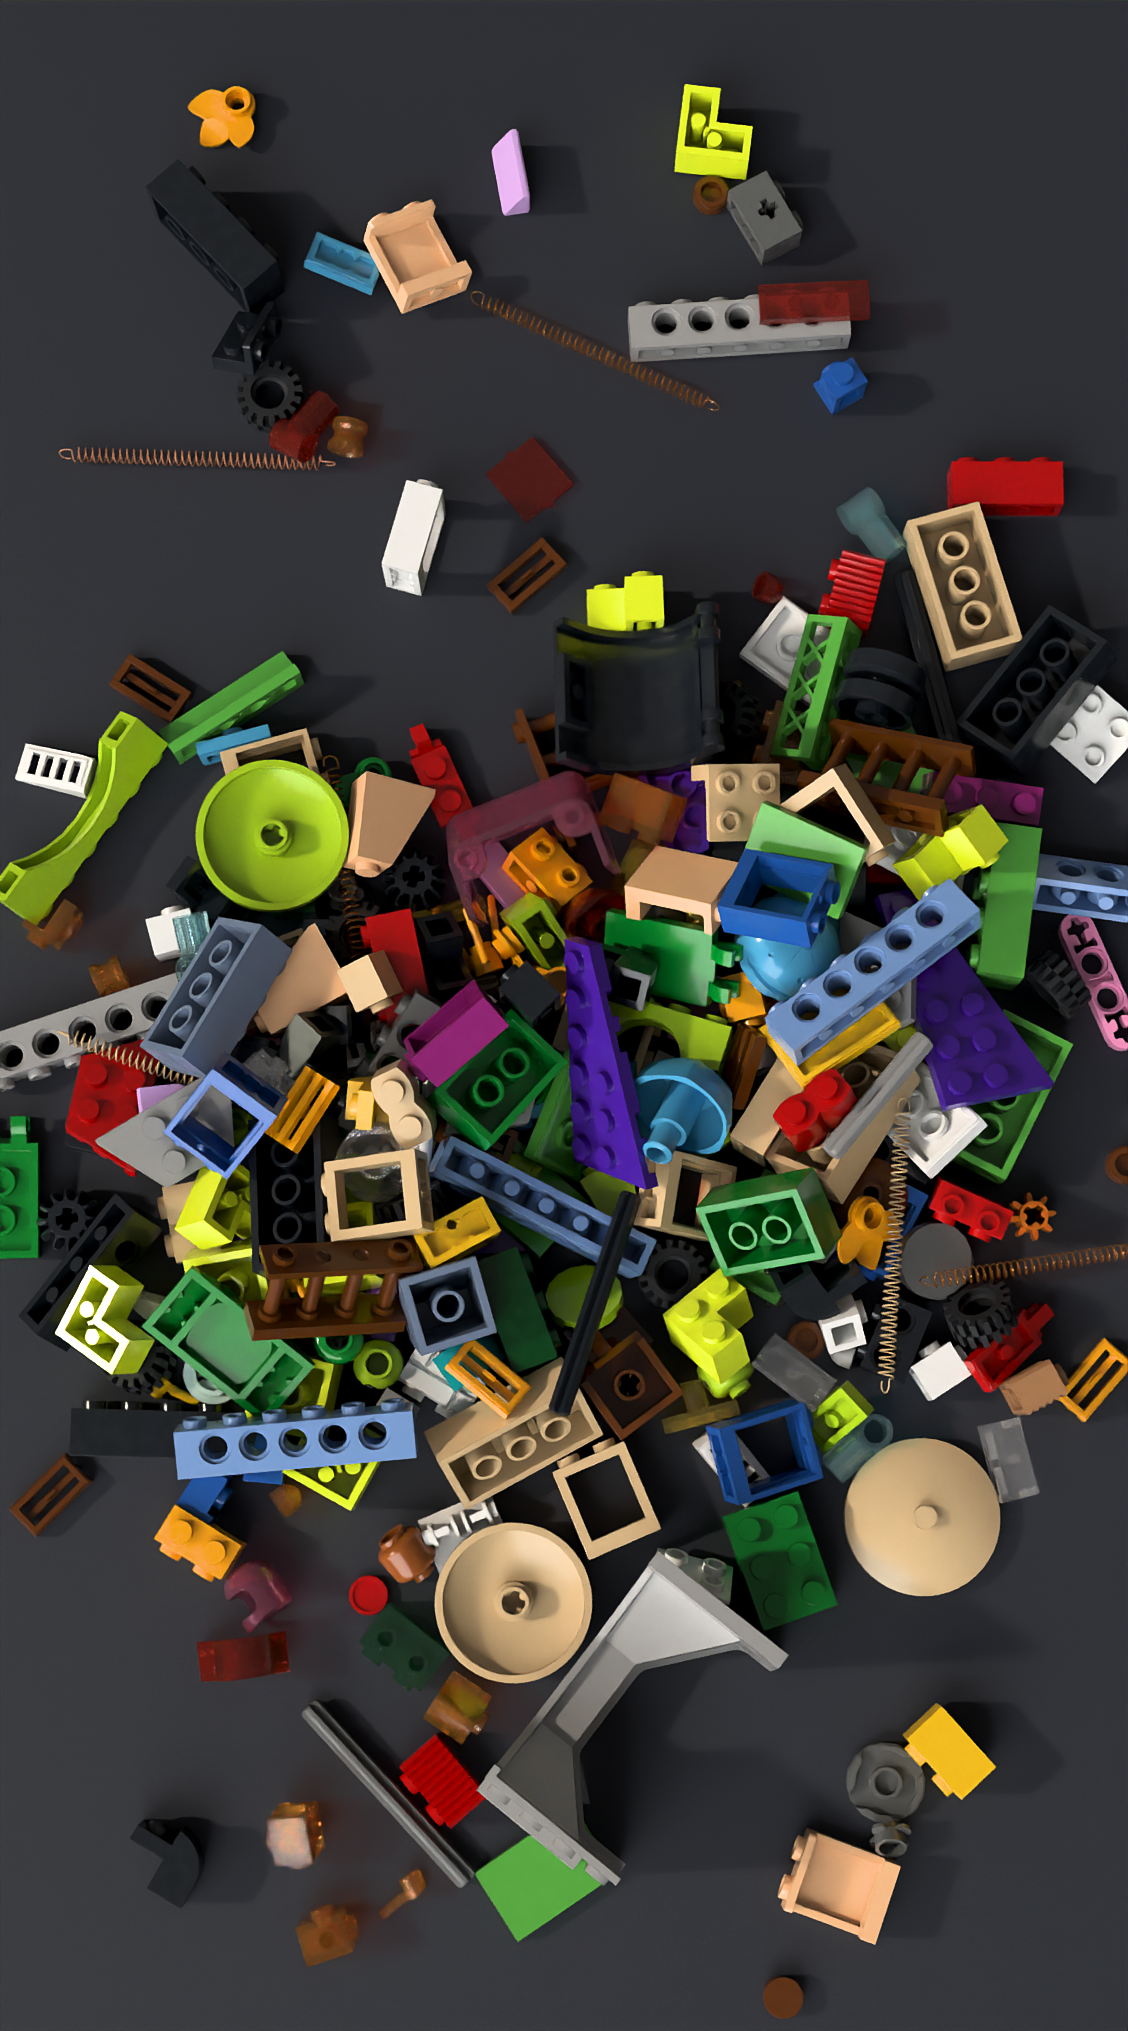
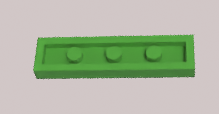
M808 614L770 752L773 757L799 760L812 770L822 771L825 767L832 747L829 721L831 718L839 719L840 713L835 710L832 703L840 681L845 680L842 672L849 651L858 648L863 632L848 617ZM817 626L831 627L829 638L817 646L813 641ZM818 658L821 663L820 671L816 676L807 681L804 676L806 666ZM808 693L812 699L810 708L798 716L794 710L796 702ZM799 728L802 733L799 749L784 748L787 736Z
M281 651L158 732L163 740L168 743L169 749L181 765L198 754L195 743L221 737L223 731L243 725L303 686L302 675L295 663L292 664L284 651Z

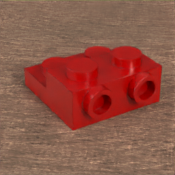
M937 1175L931 1188L933 1193L927 1205L930 1209L935 1210L932 1217L953 1227L956 1220L970 1226L968 1234L990 1243L992 1236L1002 1240L1014 1211L999 1202Z

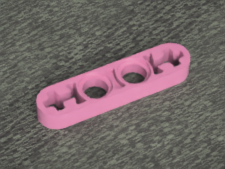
M1067 915L1058 927V936L1072 968L1078 973L1077 976L1083 979L1086 983L1084 986L1089 988L1092 999L1088 1004L1106 1043L1114 1050L1126 1051L1128 1050V1043H1125L1123 1038L1116 1039L1113 1033L1118 1030L1115 1019L1108 1023L1105 1017L1112 1016L1122 1009L1125 1015H1121L1118 1021L1122 1028H1128L1127 995L1090 917ZM1071 921H1074L1077 926L1083 924L1085 931L1081 933L1084 945L1092 941L1094 946L1086 947L1076 954L1074 948H1078L1081 943L1076 934L1069 935L1067 932L1072 926ZM1092 954L1100 959L1102 967L1098 974H1088L1084 971L1081 962L1085 955ZM1101 989H1110L1116 994L1117 1004L1114 1008L1106 1009L1100 1006L1097 1001V994Z

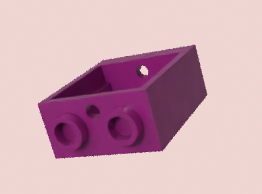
M473 979L403 1040L408 1051L404 1056L410 1063L408 1065L420 1081L425 1083L429 1079L438 1088L504 1031L509 1024L499 1007Z

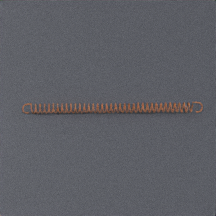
M78 447V456L76 461L74 460L72 449H62L59 451V455L62 458L71 459V457L68 458L61 455V451L71 450L72 459L75 463L78 461V459H80L81 463H84L85 459L88 463H91L92 459L95 463H98L100 459L101 463L104 464L107 458L109 464L112 463L113 459L114 462L118 464L121 459L123 465L126 463L127 460L130 465L135 460V463L137 465L140 463V461H142L143 465H146L147 461L150 465H153L155 461L156 464L159 466L162 460L163 465L166 466L169 460L170 465L173 466L176 460V464L178 466H180L183 461L185 467L188 465L190 461L192 467L195 465L196 462L199 467H201L203 462L205 467H208L209 463H211L212 467H215L217 462L218 466L221 468L224 462L225 467L228 468L231 462L232 467L235 468L238 461L239 467L242 468L245 461V466L247 469L250 467L252 462V466L254 469H256L259 463V467L261 469H263L265 464L267 469H270L271 464H273V468L275 470L277 469L278 464L280 465V468L282 470L284 469L285 464L287 465V469L290 470L292 467V463L295 470L298 469L299 463L301 469L304 470L307 463L309 471L313 467V462L316 471H318L320 467V462L334 463L326 464V466L336 465V463L333 461H323L321 454L319 456V463L317 468L315 464L314 454L312 456V463L310 468L307 454L305 456L304 468L302 467L300 454L298 457L297 468L295 467L294 454H292L290 468L288 466L287 454H285L283 468L281 466L280 454H278L277 465L275 468L273 453H271V460L268 468L266 453H264L262 467L260 464L259 453H257V461L254 467L252 452L250 453L249 466H247L245 452L243 454L242 466H240L238 452L236 455L235 466L233 465L232 452H230L228 466L226 465L225 452H223L222 463L220 466L218 452L216 451L215 463L213 466L211 451H209L207 465L205 463L204 451H202V459L200 465L198 463L197 451H195V459L192 465L190 450L188 451L187 464H185L183 450L181 451L180 464H178L176 450L174 453L173 464H171L170 460V450H168L166 464L164 463L162 449L159 464L157 463L155 449L152 464L149 458V449H147V457L145 463L143 462L142 449H140V457L138 463L136 461L135 449H133V458L131 463L129 461L128 448L126 449V458L124 463L122 460L121 448L119 449L118 462H116L114 448L112 449L113 452L111 462H109L107 447L104 462L101 458L100 447L97 462L94 458L93 447L90 461L87 457V447H85V455L83 461L81 460L80 447Z

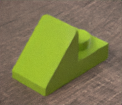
M848 1380L843 1385L836 1387L811 1411L814 1420V1427L811 1429L815 1444L819 1446L822 1454L828 1451L874 1411L872 1405Z

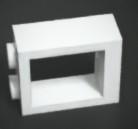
M419 479L417 482L406 480L382 560L386 587L422 596L446 516L443 489H439L438 485L431 481Z

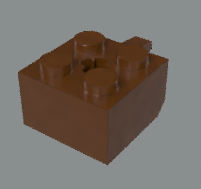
M637 1330L620 1343L614 1335L606 1341L601 1333L597 1331L592 1346L593 1351L588 1359L591 1364L585 1368L580 1386L617 1437L623 1440L682 1396L684 1392ZM628 1374V1378L634 1375L639 1381L635 1384L637 1392L632 1396H629V1392H626L624 1396L618 1389L622 1385L620 1377Z

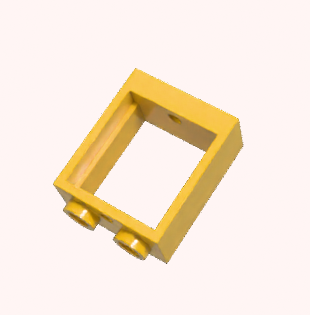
M481 1196L435 1221V1232L412 1235L411 1238L414 1239L423 1268L426 1271L458 1261L497 1239L501 1229L484 1198Z

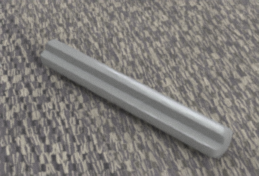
M916 1032L825 1140L822 1147L828 1155L837 1160L841 1159L933 1048V1044L927 1036Z

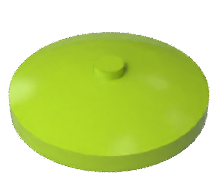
M284 760L255 761L229 772L214 785L206 796L199 811L196 824L197 852L204 871L211 882L223 895L233 902L248 909L261 912L294 910L311 903L324 894L339 876L349 845L347 816L341 800L333 788L314 771L300 764Z

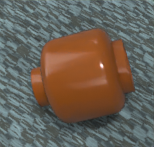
M402 1524L396 1525L379 1541L378 1546L381 1549L378 1553V1560L397 1582L404 1584L414 1580L416 1583H420L434 1570L432 1562L436 1556V1549L433 1544H425L418 1527L414 1525L406 1527Z

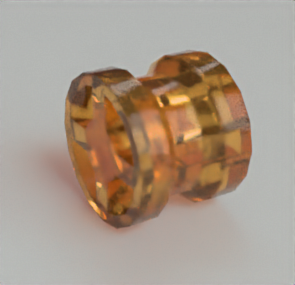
M334 417L332 422L334 435L329 438L327 449L336 455L347 458L362 457L364 451L362 438L367 436L369 426L362 420L353 417Z
M118 955L110 957L105 964L99 965L95 963L89 966L91 977L100 997L131 988L130 981Z

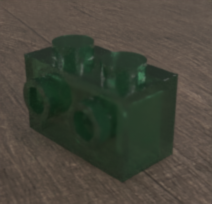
M392 1602L386 1605L359 1640V1643L364 1646L361 1653L379 1667L384 1662L395 1671L392 1678L408 1691H411L413 1687L421 1691L451 1652L447 1646Z

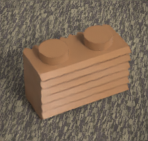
M1049 1359L1038 1361L1011 1375L999 1386V1389L1013 1414L1018 1416L1031 1415L1032 1412L1038 1411L1039 1408H1044L1046 1404H1052L1054 1400H1059L1060 1397L1066 1396L1067 1389L1065 1386L1069 1384V1380L1062 1367L1058 1363L1053 1365Z

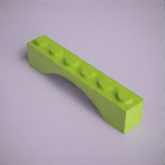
M120 711L99 740L95 778L87 800L78 815L64 832L46 847L8 864L0 875V902L35 926L39 924L41 919L48 916L54 901L62 890L72 883L75 872L83 861L93 854L97 847V842L104 832L117 821L120 810L128 799L138 792L141 781L149 770L159 763L162 758V752L168 746V743L141 720Z

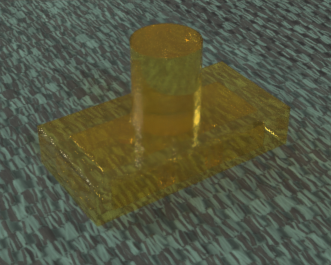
M700 1378L680 1384V1388L684 1392L683 1399L687 1413L660 1420L664 1435L741 1415L737 1399L709 1406L705 1387Z

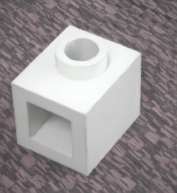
M182 905L165 908L161 911L162 915L146 919L154 955L160 962L196 953L202 945L201 939L207 937L202 917L195 918L190 908L183 909Z
M852 1294L846 1295L836 1302L841 1311L839 1315L825 1320H818L829 1355L867 1344L862 1323L868 1322L861 1299L854 1301Z
M937 1340L917 1352L921 1359L912 1364L909 1373L928 1401L934 1400L972 1375L963 1362L968 1357L959 1345L953 1347L950 1342L940 1346Z

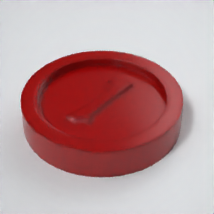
M372 1575L358 1578L352 1584L349 1591L351 1606L363 1615H374L380 1612L388 1600V1589L385 1583L380 1578Z

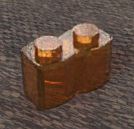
M615 772L600 816L610 819L608 827L630 834L631 829L639 831L638 839L658 846L660 840L673 842L688 799Z

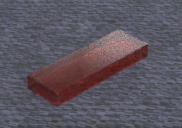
M868 280L758 285L757 288L759 325L870 319Z

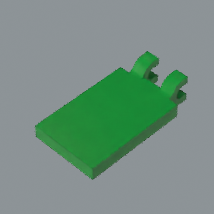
M616 908L606 912L605 944L624 950L634 946L649 953L657 960L658 969L651 995L704 1007L710 1005L712 1000L729 1004L731 1003V997L738 998L740 996L741 981L716 978L717 964L733 967L734 961H742L743 945L718 941L719 929L713 935L706 934L704 926L646 914L641 921L626 918V910Z
M10 1116L11 1138H0V1259L41 1258V1226H38L36 1222L37 1219L41 1218V1210L39 1208L41 1205V1143H30L32 1117Z

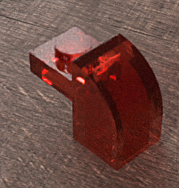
M285 1631L197 1642L201 1682L234 1681L290 1671Z

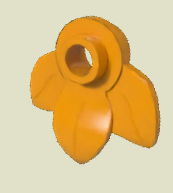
M233 86L225 92L210 89L196 96L188 105L190 112L204 119L200 131V143L204 147H219L230 139L236 147L241 149L251 140L254 134L255 127L251 117L255 112L256 103L252 93L243 87ZM237 103L244 105L241 109H232L233 105Z
M505 926L500 931L498 929L494 930L493 933L497 938L491 942L505 961L509 958L512 965L516 964L520 967L524 962L519 957V954L526 950L508 926Z
M860 1196L850 1206L848 1222L841 1229L842 1237L837 1242L838 1258L842 1264H847L855 1258L863 1267L869 1270H876L883 1242H889L886 1240L887 1238L899 1237L887 1233V1231L899 1230L887 1226L889 1223H898V1221L887 1218L888 1216L895 1215L884 1210L883 1206L874 1197Z

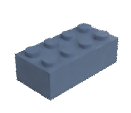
M218 917L140 1047L172 1071L204 1078L224 1051L231 1054L237 1042L244 1037L249 1022L257 1009L265 1002L267 992L276 977L284 970L286 961L293 950L262 924Z

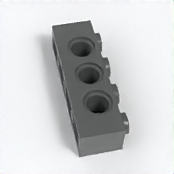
M417 986L411 995L405 992L393 1011L398 1014L391 1027L385 1024L381 1028L373 1042L378 1048L371 1059L364 1057L361 1060L353 1077L374 1076L377 1070L383 1068L381 1062L388 1056H396L410 1064L404 1056L408 1051L403 1042L405 1037L401 1033L402 1029L411 1023L420 1026L445 1003ZM347 1095L338 1096L333 1109L337 1111L335 1118L339 1120V1126L375 1146L388 1124L375 1123L371 1131L355 1129L356 1120L345 1119Z

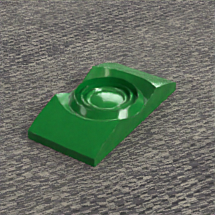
M192 1265L143 1323L142 1328L254 1417H261L263 1411L278 1409L313 1369L315 1363L291 1339L252 1341L243 1313L245 1304L229 1288Z

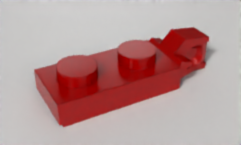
M423 723L410 728V735L416 746L415 749L409 751L412 759L411 764L421 786L436 789L435 797L430 806L440 828H446L475 815L474 808L445 745H442L440 738L431 741Z
M1033 1303L1026 1310L1025 1308H1019L1018 1325L1016 1328L1011 1327L1013 1333L1009 1337L1005 1334L1001 1335L1003 1341L998 1344L995 1340L990 1341L991 1347L984 1348L981 1343L978 1349H975L963 1361L984 1392L995 1391L1043 1343L1040 1339L1043 1336L1040 1329L1055 1315L1047 1303Z

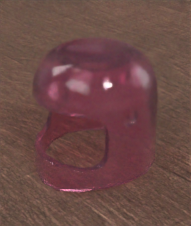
M261 1559L251 1560L237 1567L227 1577L223 1588L228 1602L238 1598L243 1600L249 1608L251 1615L242 1622L248 1634H251L261 1622L279 1611L293 1599L276 1570L270 1563Z

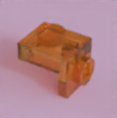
M64 899L44 930L27 919L22 922L21 926L29 932L26 939L45 950L50 945L59 951L66 939L74 938L83 923V920H81L83 912L76 905Z

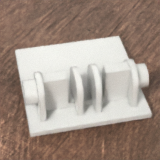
M1097 685L1050 745L1096 784L1128 748V711Z
M492 1496L467 1510L460 1502L418 1520L425 1544H433L436 1549L434 1562L439 1575L451 1553L463 1540L480 1529L503 1523Z
M669 1548L667 1550L657 1549V1552H660L721 1602L730 1604L733 1567L727 1566L723 1561L716 1558L700 1559L688 1556L686 1552L676 1548Z

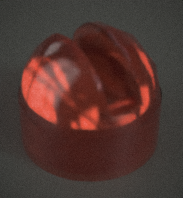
M764 571L753 584L752 597L762 603H776L782 597L783 583L777 576Z

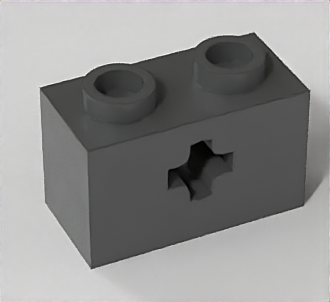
M767 171L728 190L726 205L761 266L799 247L802 230L804 229L799 214L795 210L790 211L785 203L786 197L782 186L777 180L772 181Z

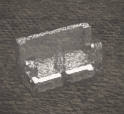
M776 1333L766 1341L761 1351L751 1362L753 1367L799 1402H804L805 1407L812 1412L817 1409L837 1382V1380Z
M1020 1416L977 1426L991 1482L999 1503L1040 1493Z

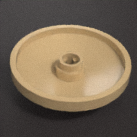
M913 1438L897 1441L879 1449L859 1467L846 1493L843 1522L846 1538L852 1553L871 1577L884 1586L904 1594L934 1596L960 1588L972 1580L984 1568L997 1544L1000 1531V1507L990 1478L973 1457L947 1442L928 1438Z
M505 1522L490 1525L463 1540L445 1562L439 1575L435 1592L437 1625L448 1649L467 1669L486 1679L502 1683L534 1681L562 1667L575 1654L583 1642L592 1614V1592L585 1567L575 1551L553 1532L543 1527L523 1522Z

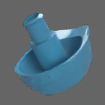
M777 892L772 897L761 899L753 908L802 917L808 904ZM827 915L825 929L822 934L817 935L811 948L735 934L734 943L743 945V960L739 961L740 966L748 980L759 992L778 1001H787L799 992L804 982L812 977L818 978L830 969V965L837 957L842 955L839 942L840 919L837 920Z
M665 1058L649 1063L636 1078H633L641 1109L636 1120L641 1137H647L648 1139L643 1146V1152L647 1158L658 1164H668L672 1161V1155L675 1150L687 1154H710L721 1149L732 1125L733 1099L730 1087L714 1070L702 1061L694 1058Z

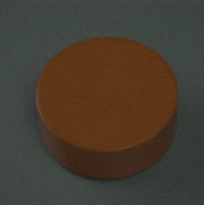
M717 176L701 178L696 183L693 191L695 207L706 215H716L722 212L727 205L729 190L727 183Z
M1120 1146L1112 1150L1105 1160L1106 1174L1113 1182L1120 1185H1128V1146Z
M802 1321L790 1328L786 1337V1345L789 1352L800 1360L816 1358L825 1347L820 1326L810 1321Z
M777 1975L768 1980L764 1986L763 2002L767 2011L772 2016L779 2019H788L800 2011L803 2004V1993L795 1979L787 1975Z

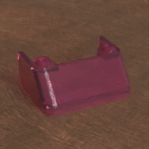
M564 771L459 813L451 818L446 827L448 862L469 921L480 927L489 925L473 883V879L482 875L487 867L488 860L484 847L553 819L559 831L568 837L577 838L592 832L604 867L614 875L621 873L590 786L582 775L575 771Z

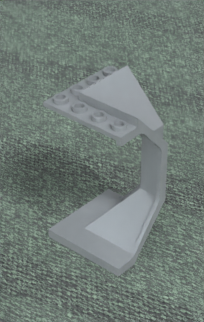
M657 1552L592 1643L508 1751L491 1768L476 1791L572 1870L583 1858L587 1862L585 1871L603 1886H605L608 1880L616 1886L621 1880V1870L626 1864L592 1837L584 1825L580 1753L584 1745L635 1678L644 1670L727 1651L741 1650L749 1654L769 1671L779 1669L788 1657V1654L660 1552Z

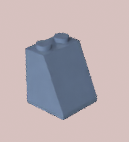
M476 1256L398 1279L399 1301L407 1321L405 1325L410 1342L421 1356L497 1333Z

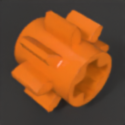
M1029 1192L1024 1194V1205L1017 1201L1009 1204L1015 1210L1014 1216H1012L1009 1223H1015L1018 1228L1015 1233L1016 1237L1026 1232L1030 1233L1032 1241H1036L1039 1237L1038 1229L1047 1233L1053 1230L1047 1222L1048 1218L1056 1215V1211L1047 1210L1044 1205L1047 1202L1046 1196L1038 1201H1033L1032 1195ZM1035 1209L1037 1211L1035 1219L1039 1223L1035 1222L1028 1225L1025 1222L1027 1215L1023 1211L1027 1212Z

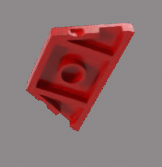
M144 1039L119 1047L117 1061L120 1059L124 1049L127 1048L124 1063L133 1050L131 1065L140 1052L138 1068L143 1062L145 1055H147L144 1070L147 1069L152 1058L154 1060L151 1073L156 1068L159 1060L140 1047ZM117 1047L111 1048L110 1058L114 1055ZM108 1049L104 1050L103 1055L107 1053ZM102 1051L98 1055L92 1053L81 1056L65 1125L66 1132L78 1141L90 1145L93 1151L103 1158L112 1160L122 1167L129 1176L136 1177L137 1169L100 1147L95 1139L139 1114L137 1089L156 1086V1071L150 1074L149 1069L143 1072V1065L137 1070L136 1063L130 1067L129 1061L123 1065L122 1059L116 1062L115 1057L109 1060L108 1055L103 1058Z

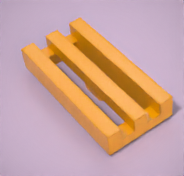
M305 1066L286 1096L289 1098L277 1118L265 1131V1134L298 1154L340 1087ZM323 1085V1086H324L323 1090L321 1091L320 1095L318 1096V1098L316 1099L315 1103H314L313 1106L311 1107V1106H310V1103L312 1102V1100H313L314 1097L316 1096L317 1092L319 1091V1089H320L321 1086ZM304 1118L301 1125L299 1126L294 1136L290 1140L289 1137L295 1129L296 1125L298 1124L300 1119Z
M1102 1338L1068 1378L1069 1384L1065 1386L1067 1394L1064 1397H1060L1058 1401H1061L1069 1411L1077 1415V1418L1082 1422H1085L1128 1372V1357L1106 1338ZM1107 1350L1110 1353L1073 1398L1070 1399L1067 1394L1101 1354ZM1116 1360L1122 1363L1084 1409L1079 1407L1078 1404Z
M476 1340L465 1342L444 1368L504 1419L508 1417L532 1387ZM471 1351L514 1387L517 1393L513 1394L496 1377L470 1358L467 1352ZM458 1363H462L466 1368H468L472 1373H474L478 1378H480L484 1383H486L491 1389H493L497 1394H499L503 1399H505L508 1402V1404L501 1400L497 1395H495L491 1390H489L485 1385H483L479 1380H477L473 1375H471Z

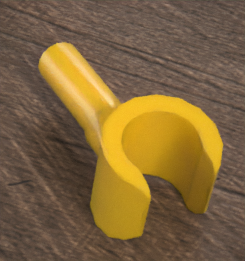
M165 1376L160 1379L165 1384L160 1389L152 1385L153 1393H150V1395L157 1400H160L168 1392L172 1396L195 1407L199 1402L190 1393L178 1388Z

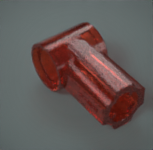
M318 390L316 393H312L290 420L282 418L275 423L269 436L270 447L301 463L308 462L316 452L319 436L339 414L337 404L324 392Z

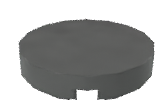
M922 1222L911 1228L901 1239L903 1245L899 1246L898 1249L902 1250V1253L898 1254V1257L902 1258V1260L896 1261V1264L902 1267L896 1270L901 1273L899 1276L901 1282L911 1292L928 1299L945 1298L956 1292L966 1281L971 1269V1249L966 1237L956 1227L942 1222Z
M879 1741L866 1745L854 1755L847 1768L846 1788L850 1801L865 1817L880 1823L885 1821L898 1822L917 1810L924 1797L926 1779L922 1768L907 1753L904 1747L897 1743Z

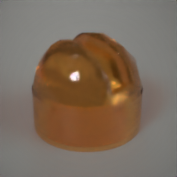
M280 1485L269 1493L271 1500L286 1519L298 1511L302 1502L300 1490L294 1485Z

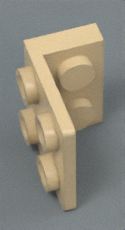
M706 764L691 766V781H705L707 840L709 842L748 841L761 803L767 800L778 806L780 805V764Z

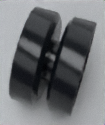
M867 647L849 651L842 672L845 680L840 681L832 703L835 710L845 718L856 723L901 732L910 729L918 707L915 700L920 698L926 682L927 675L925 670L913 660L888 650Z

